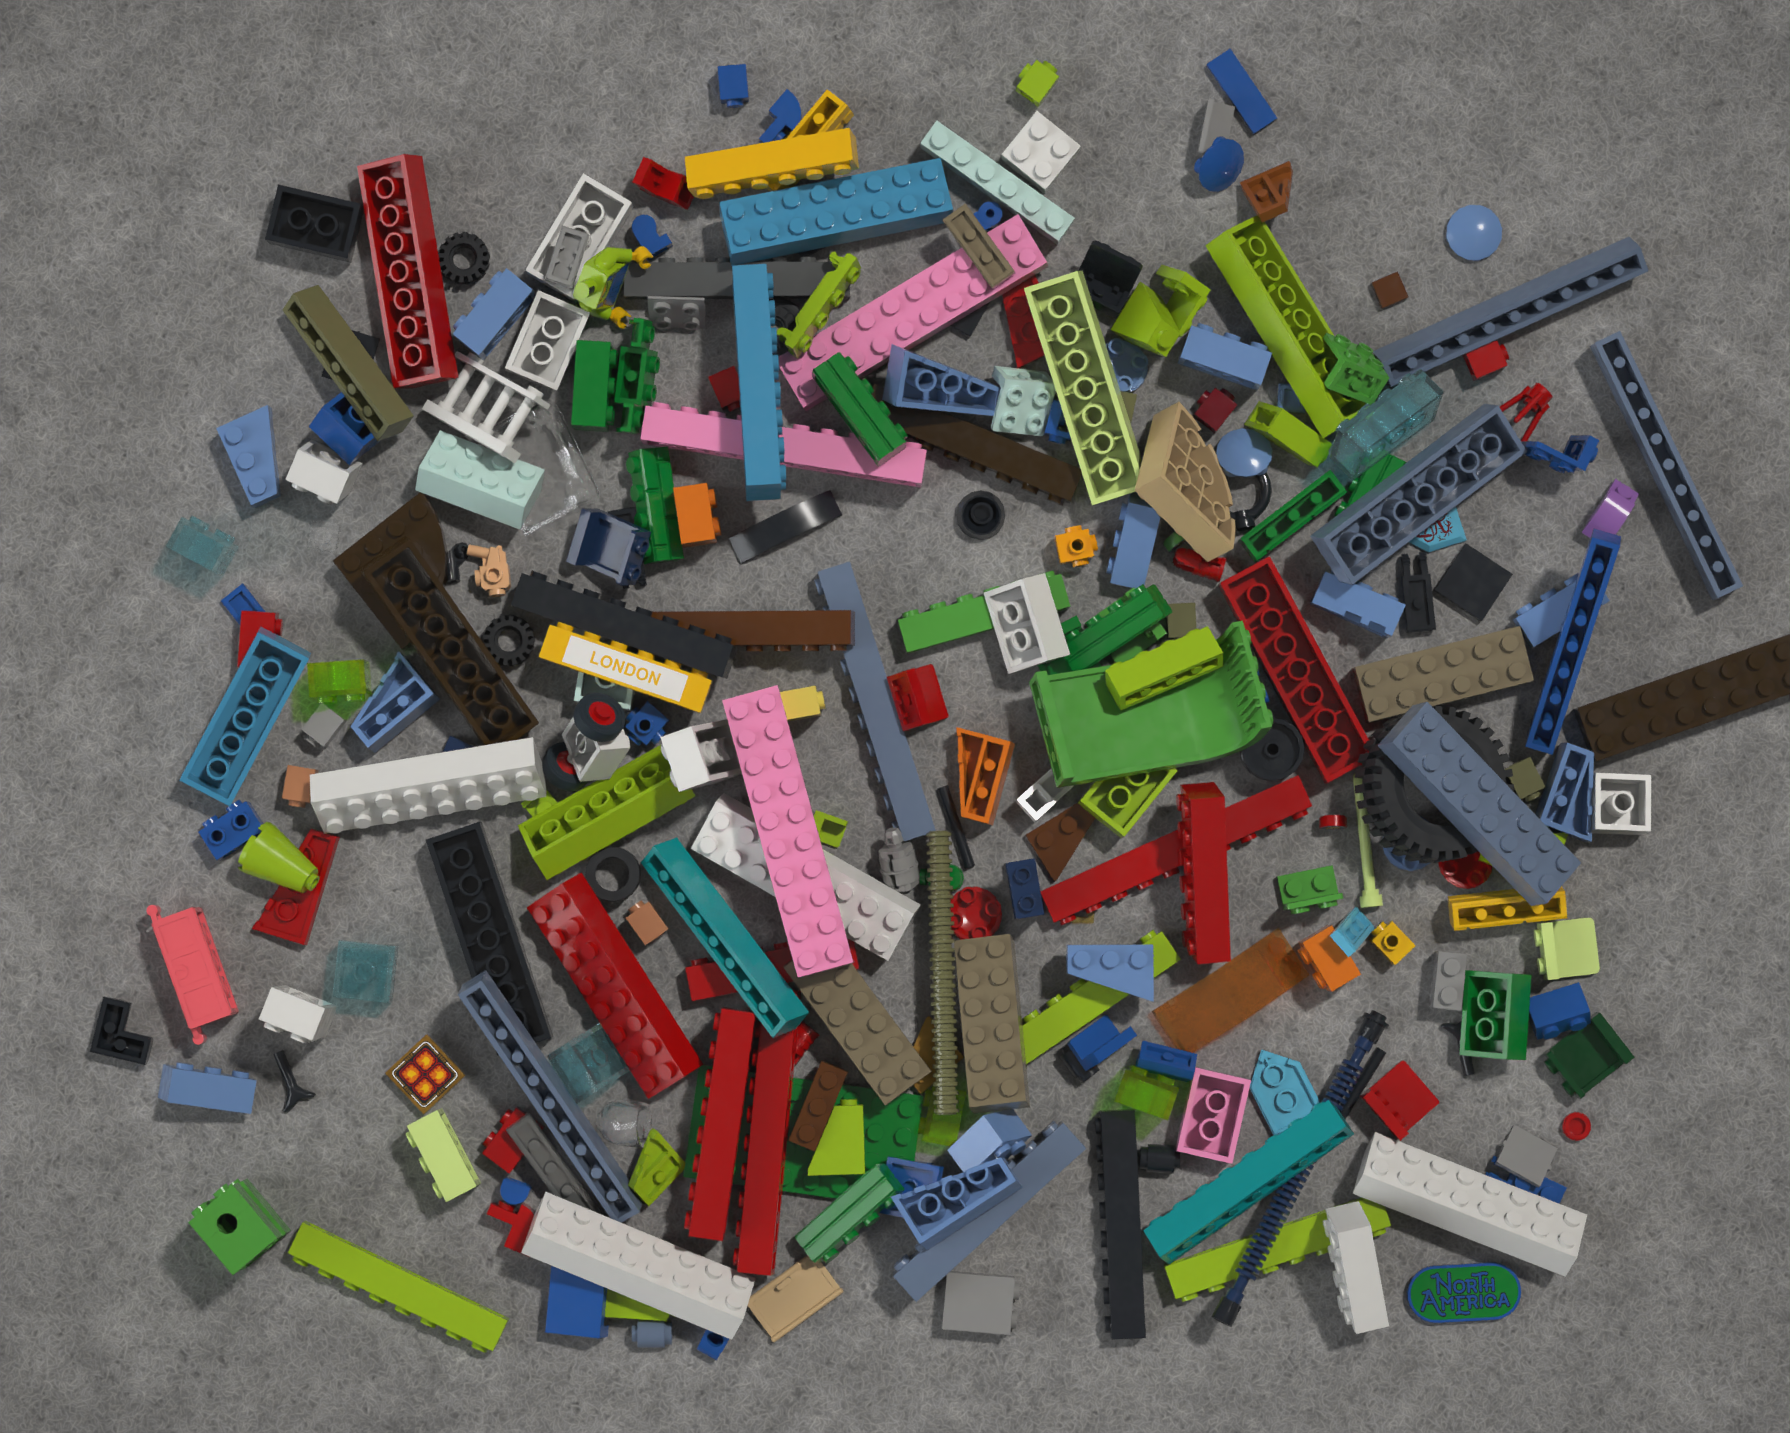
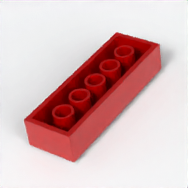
M1214 782L1180 785L1181 794L1176 795L1177 809L1182 813V821H1178L1177 829L1179 838H1183V849H1179L1178 852L1180 866H1184V876H1180L1181 893H1185V903H1181L1182 920H1186V930L1182 931L1183 947H1187L1188 955L1192 956L1197 964L1231 962L1225 796Z

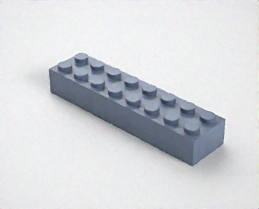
M1483 404L1310 535L1339 582L1353 585L1525 454L1527 450L1498 405Z
M1428 702L1412 705L1378 744V747L1531 906L1547 904L1581 864L1572 852Z
M1062 1120L1058 1124L1052 1121L1043 1129L1042 1134L1044 1137L1037 1143L1031 1140L1021 1151L1023 1156L1016 1162L1013 1159L1008 1161V1165L1023 1188L930 1249L926 1250L918 1242L915 1245L917 1251L911 1257L905 1254L894 1264L896 1270L893 1272V1277L916 1302L1086 1149Z

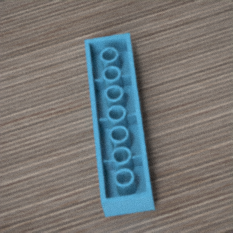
M941 158L719 202L720 218L731 266L943 224V219L953 213Z
M767 264L732 266V285L746 501L781 499V490H786V466L780 465V462H784L785 454L784 437H778V435H782V410H776V408H781L780 382H774V380H779L778 355L772 354L777 353L776 327L771 328V326H775V301L769 300L773 299V273H767Z

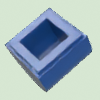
M507 1176L503 1179L500 1193L507 1203L515 1205L522 1203L528 1198L532 1187L527 1183Z

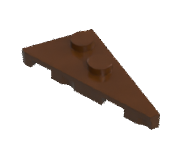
M1078 803L1025 835L1053 881L1059 878L1095 819Z

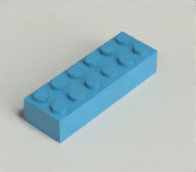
M260 627L179 781L231 806L306 666L311 652Z

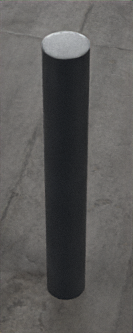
M948 785L940 787L937 790L964 869L975 866Z
M1378 1047L1364 1067L1359 1079L1356 1080L1357 1083L1353 1086L1352 1093L1349 1092V1099L1345 1098L1347 1101L1346 1105H1341L1344 1109L1340 1113L1345 1120L1386 1055V1052Z

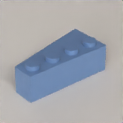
M892 344L882 400L897 407L994 416L1001 388L988 381Z
M1000 1157L967 1169L963 1173L944 1177L938 1182L919 1186L910 1192L891 1196L919 1244L928 1250L1023 1187L1008 1163Z

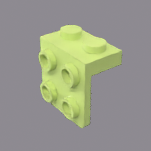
M1592 918L1537 923V929L1534 930V940L1536 947H1540L1541 958H1537L1539 975H1543V980L1590 975L1599 972L1595 924Z

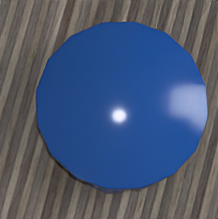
M1223 136L1217 137L1203 157L1199 158L1194 165V170L1199 174L1202 186L1212 192L1227 189L1236 181L1241 173L1244 163V152L1240 144L1233 139H1226Z

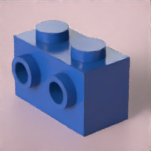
M238 800L231 804V806H228L226 808L228 813L219 819L215 815L202 823L204 828L199 831V834L217 861L224 859L244 846L252 835L257 837L262 832L258 828L264 823L249 801L242 803L241 800Z
M1579 982L1530 997L1529 1021L1537 1040L1542 1038L1552 1039L1562 1032L1568 1030L1578 1031L1585 1028L1587 1024H1591L1590 1009Z

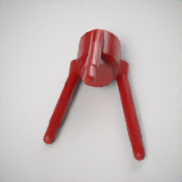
M1537 382L1532 388L1526 386L1521 393L1500 406L1503 412L1525 397L1523 403L1526 406L1514 418V423H1518L1530 410L1533 412L1538 410L1520 440L1521 442L1528 441L1541 417L1550 408L1547 403L1553 398L1552 394Z

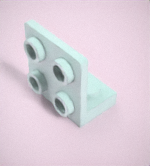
M994 366L992 377L1000 385L1001 389L991 429L997 432L1043 436L1056 391L1052 378L1045 371Z

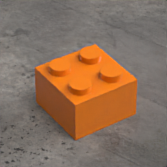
M707 483L674 487L682 546L686 548L717 543L716 536L722 535L720 521L718 517H713L712 508H717L714 489H709Z
M1326 925L1299 941L1298 943L1301 948L1297 951L1303 962L1308 965L1311 964L1316 971L1312 974V977L1320 989L1326 988L1327 991L1332 992L1358 977L1361 973L1351 956L1348 957L1330 937L1331 933L1335 930L1333 926Z

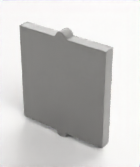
M1514 1124L1507 1139L1501 1143L1503 1148L1495 1164L1539 1188L1546 1173L1552 1169L1550 1164L1558 1148Z

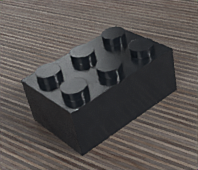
M278 184L265 240L272 245L351 263L364 207L360 203Z

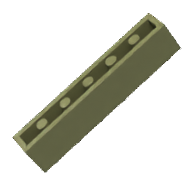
M316 285L293 293L282 309L375 439L380 441L403 432L414 415L320 286Z

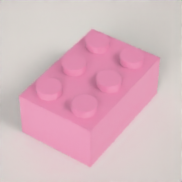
M1195 1067L1193 1079L1190 1080L1175 1150L1232 1164L1251 1080Z

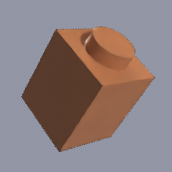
M292 765L287 766L282 798L289 800L288 805L305 808L306 803H311L310 775L317 774L319 770Z
M641 900L628 909L630 915L626 919L645 946L669 930V927L650 901L644 904Z

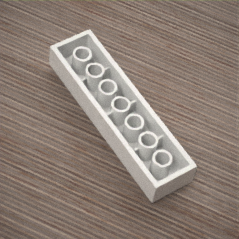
M531 737L311 774L310 796L312 807L324 834L339 833L356 828L365 829L380 824H394L398 821L423 819L440 814L448 815L464 810H478L482 807L507 805L508 803L524 800L532 801L537 798L546 797V783L542 761L534 739Z
M723 793L715 802L691 849L775 896L752 808ZM823 849L847 938L889 961L917 913L920 904Z
M1377 1132L1374 1133L1364 1152L1353 1190L1355 1195L1565 1277L1577 1259L1587 1219V1214Z
M545 1192L534 1214L521 1252L731 1340L744 1319L756 1279L548 1192Z

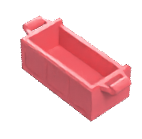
M150 905L147 907L146 912L151 916L154 933L187 1025L193 1034L192 1040L197 1045L204 1044L207 1041V1036L202 1032V1026L238 1014L239 1012L204 912L200 907H191L162 918L160 915L161 908L158 905Z

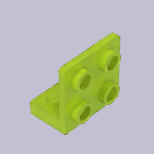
M1161 264L1156 274L1164 279L1162 284L1174 292L1166 306L1180 331L1179 337H1182L1190 329L1197 311L1205 305L1207 295L1211 289L1187 272Z

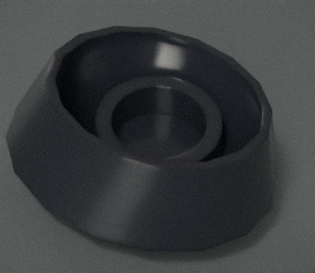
M982 490L971 492L963 497L958 504L956 512L957 524L962 532L970 538L978 540L991 538L1000 531L1004 524V506L1000 499L991 492Z

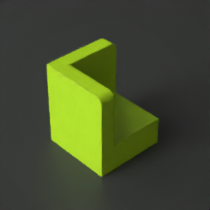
M816 810L814 819L820 841L834 847H839L848 821Z

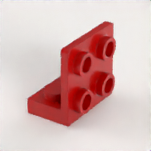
M932 664L905 670L887 677L903 731L948 718L949 715Z
M1404 1060L1396 1064L1360 1096L1400 1141L1409 1134L1407 1131L1439 1104V1100Z

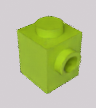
M1036 60L1033 65L1027 63L1018 76L1022 80L1017 85L1016 91L1039 107L1058 82L1059 76L1056 74L1058 70L1047 61L1041 63Z

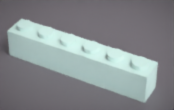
M936 120L921 141L920 148L935 159L941 158L943 165L1015 216L1019 214L1022 221L1056 245L1059 244L1074 223L1075 218L939 121Z

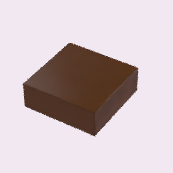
M1398 271L1371 283L1382 309L1408 298Z

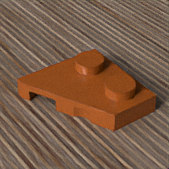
M1289 161L1240 182L1244 195L1262 223L1288 212L1293 175L1292 166Z

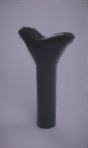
M1462 1020L1457 1024H1441L1443 1029L1456 1037L1460 1053ZM1460 1055L1464 1076L1475 1074L1472 1056Z
M284 1050L274 1053V1058L287 1087V1101L283 1112H289L300 1099H311L316 1094L297 1085Z

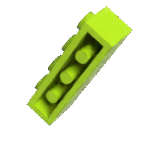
M1208 626L1200 630L1193 629L1179 639L1168 640L1162 643L1160 647L1151 651H1142L1130 660L1114 663L1109 669L1105 670L1106 686L1119 709L1123 710L1223 667V652Z

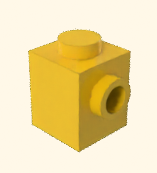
M1383 921L1380 922L1372 930L1371 934L1373 937L1369 940L1392 965H1396L1416 946L1393 921H1389L1387 924Z

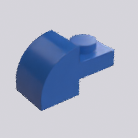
M788 89L769 109V114L775 120L761 135L759 143L785 139L786 134L784 131L787 129L792 132L802 120L800 104L794 94Z

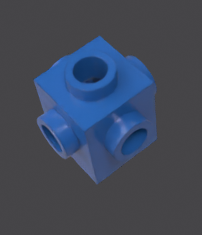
M647 701L641 709L635 707L626 717L629 723L625 727L630 731L627 736L638 746L642 742L646 746L651 742L656 745L661 740L660 737L666 734L663 728L670 720ZM644 721L650 722V728L647 731L641 729V724Z

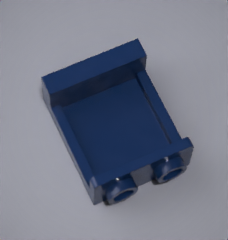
M582 508L566 562L575 566L585 565L616 579V583L619 585H635L641 574L644 554L649 548L651 531L598 508Z
M1035 858L1005 863L1014 919L1044 915Z

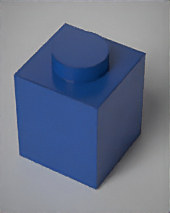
M746 64L718 66L721 104H727V108L743 107V102H749Z

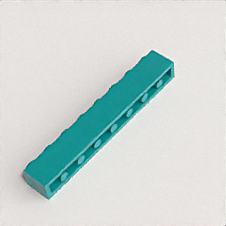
M678 838L654 845L641 864L772 1038L796 1029L808 1015L809 1011Z
M1330 1100L1320 1102L1305 1117L1292 1121L1288 1125V1129L1281 1134L1268 1138L1264 1146L1244 1155L1241 1162L1237 1165L1224 1169L1213 1182L1200 1186L1193 1196L1176 1203L1169 1213L1153 1219L1149 1227L1143 1231L1159 1257L1166 1263L1171 1264L1354 1135V1132L1338 1108Z

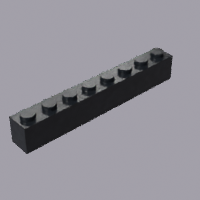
M533 570L530 575L521 574L511 603L512 606L725 679L728 678L738 646L731 644L732 638L717 633L715 638L704 635L706 630L691 624L688 629L679 627V620L664 615L662 620L651 617L653 611L638 606L635 611L626 609V602L610 597L609 602L600 600V593L585 588L583 593L572 590L574 584L559 579L556 584L547 582V575Z
M1135 1109L1100 1110V1117H1095L1096 1134H1101V1145H1096L1097 1162H1102L1103 1173L1098 1174V1191L1104 1190V1202H1099L1100 1219H1105L1106 1229L1100 1230L1101 1248L1106 1247L1107 1259H1102V1276H1108V1287H1103L1104 1304H1109L1110 1316H1104L1105 1333H1110L1112 1340L1146 1338Z

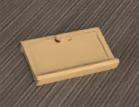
M806 1255L750 1296L748 1307L770 1335L771 1341L775 1343L842 1294L843 1289L840 1288L822 1262L814 1263Z

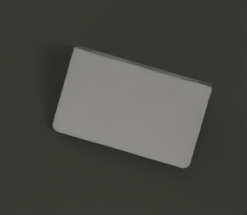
M1208 98L1196 157L1202 158L1217 137L1223 136L1229 139L1235 106L1216 103L1214 98Z

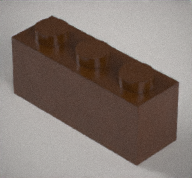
M823 1060L821 1061L789 1141L812 1151L816 1150L848 1073L847 1070Z

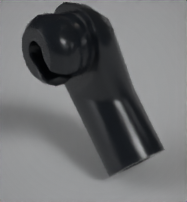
M463 542L457 543L449 550L447 556V583L460 582L459 567L468 558V544Z

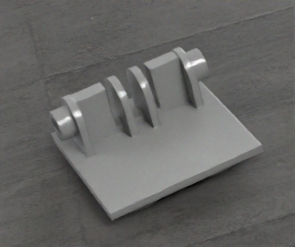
M648 296L649 320L653 321L652 326L662 330L669 329L670 327L684 328L686 330L706 328L705 298Z

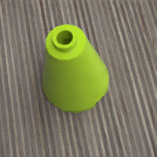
M271 822L262 824L258 828L262 832L257 837L252 835L244 846L238 863L242 864V866L238 867V869L248 875L301 893H305L307 890L312 891L320 878L318 876V869Z

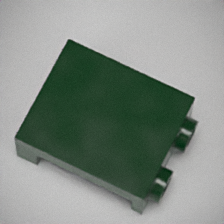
M1595 1012L1591 1015V1024H1587L1581 1030L1571 1031L1543 1053L1547 1058L1544 1064L1553 1075L1558 1072L1564 1080L1561 1084L1563 1089L1571 1098L1576 1095L1579 1099H1582L1585 1093L1621 1065L1627 1064L1635 1058L1600 1012Z

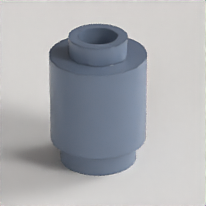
M638 1319L637 1325H632V1342H637L638 1348H665V1345H672V1322Z

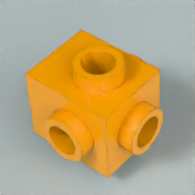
M1081 525L1065 528L1064 534L1055 535L1054 537L1060 565L1072 563V567L1088 565V559L1094 558L1093 552L1098 551L1095 534L1090 535L1089 529L1082 530ZM1079 542L1082 549L1074 550L1072 543Z

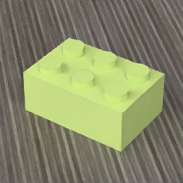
M443 1108L407 1125L409 1129L406 1133L408 1141L413 1148L418 1147L422 1155L419 1158L420 1164L426 1174L431 1172L435 1180L432 1186L439 1199L444 1197L445 1201L448 1202L481 1184Z

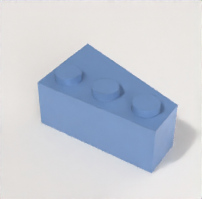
M269 405L216 428L251 506L255 508L281 496L272 408Z
M1332 570L1330 573H1323L1310 602L1312 606L1386 639L1393 635L1406 604L1398 602L1399 599L1389 594L1383 593L1381 595L1372 591L1373 588L1362 582L1357 581L1353 585L1339 582Z
M1579 573L1565 580L1566 587L1557 592L1555 588H1552L1541 595L1542 602L1533 607L1531 603H1528L1516 611L1518 617L1514 618L1513 622L1516 626L1521 627L1523 638L1530 648L1535 647L1561 631ZM1604 594L1601 605L1610 601L1606 594Z
M400 651L395 656V661L388 672L381 678L380 684L372 697L368 698L351 725V728L367 748L374 753L440 700L420 673Z
M1560 743L1535 813L1549 829L1566 833L1568 836L1584 842H1592L1591 815H1593V806L1591 804L1594 752L1570 743Z
M1153 944L1066 945L1067 974L1154 1002Z
M177 1062L176 1066L163 1064L158 1098L168 1103L251 1114L257 1080L249 1078V1072L233 1070L232 1075L221 1073L222 1069L205 1066L204 1070L193 1069V1064Z

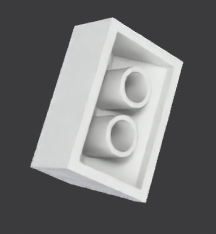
M538 290L507 361L505 371L557 391L590 312H586L579 307Z
M1045 573L1023 578L984 592L1008 674L1070 655Z

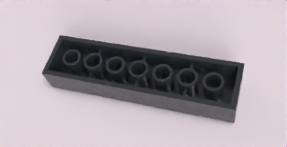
M477 822L426 839L471 978L485 970L488 972L535 1043L554 1037L483 823Z

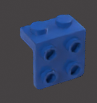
M1571 435L1563 453L1538 441H1522V444L1527 450L1525 453L1527 457L1536 461L1541 459L1550 462L1549 467L1560 473L1567 471L1574 474L1575 471H1586L1588 464L1593 462L1598 453L1597 444L1599 440L1590 435Z

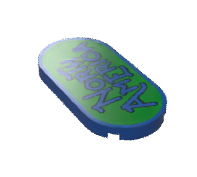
M1495 1262L1426 1266L1413 1276L1407 1287V1300L1411 1309L1418 1317L1432 1323L1501 1319L1515 1310L1521 1298V1286L1515 1273L1510 1268Z

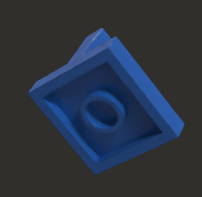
M887 1157L886 1163L894 1177L904 1187V1191L901 1194L910 1192L919 1186H926L940 1181L944 1169L942 1166L933 1165L934 1163L911 1161L896 1157ZM896 1205L890 1209L885 1207L879 1212L903 1218Z

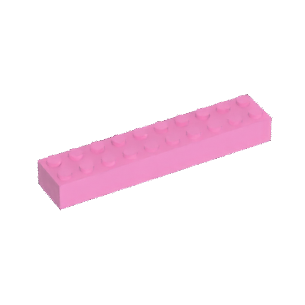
M1019 214L987 232L1015 271L1014 275L993 290L963 248H960L813 336L811 347L807 352H802L798 359L789 352L779 356V367L803 408L808 411L828 399L812 378V370L826 362L836 353L840 352L844 358L849 356L858 369L855 373L861 379L889 362L892 344L910 350L1048 268L1047 261Z
M653 402L652 406L645 407L640 438L643 444L744 460L741 415H737L736 420L728 419L725 416L726 413L709 411L708 415L699 414L696 408L681 406L680 411L671 410L669 404ZM793 424L792 428L782 427V435H778V437H784V462H780V465L921 488L927 453L926 449H922V444L906 442V448L878 467L854 433H849L848 437L838 436V431L821 428V432L817 433L811 432L809 426Z
M776 685L722 700L797 977L801 978L852 964L854 961L779 687Z

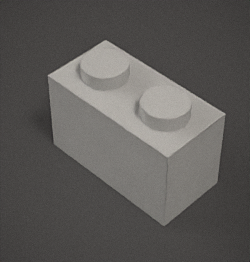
M1435 951L1430 999L1431 1008L1462 1010L1467 954Z

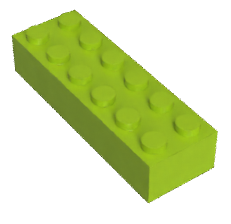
M661 745L618 768L610 779L597 780L517 825L534 861L546 880L562 873L569 867L587 859L592 854L610 846L615 841L635 832L638 828L695 797L692 789L679 792L678 788L673 785L670 778V771L672 770L669 761L662 754Z

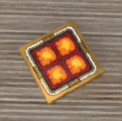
M428 1034L385 1072L423 1114L466 1076Z

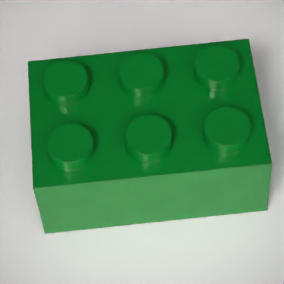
M577 340L571 419V425L574 430L609 432V426H614L615 409H613V406H610L611 397L615 398L617 381H615V378H612L613 369L618 370L619 353L614 349L611 342Z
M1465 970L1459 1055L1526 1060L1531 975Z

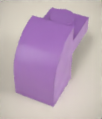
M1615 479L1599 506L1590 516L1582 533L1590 538L1593 528L1616 535L1632 511L1639 493Z

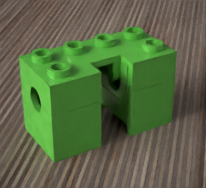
M248 1178L243 1181L236 1179L229 1186L227 1183L213 1194L215 1196L214 1199L203 1202L191 1212L194 1218L188 1222L232 1275L249 1267L291 1231ZM232 1215L237 1219V1225L234 1223Z

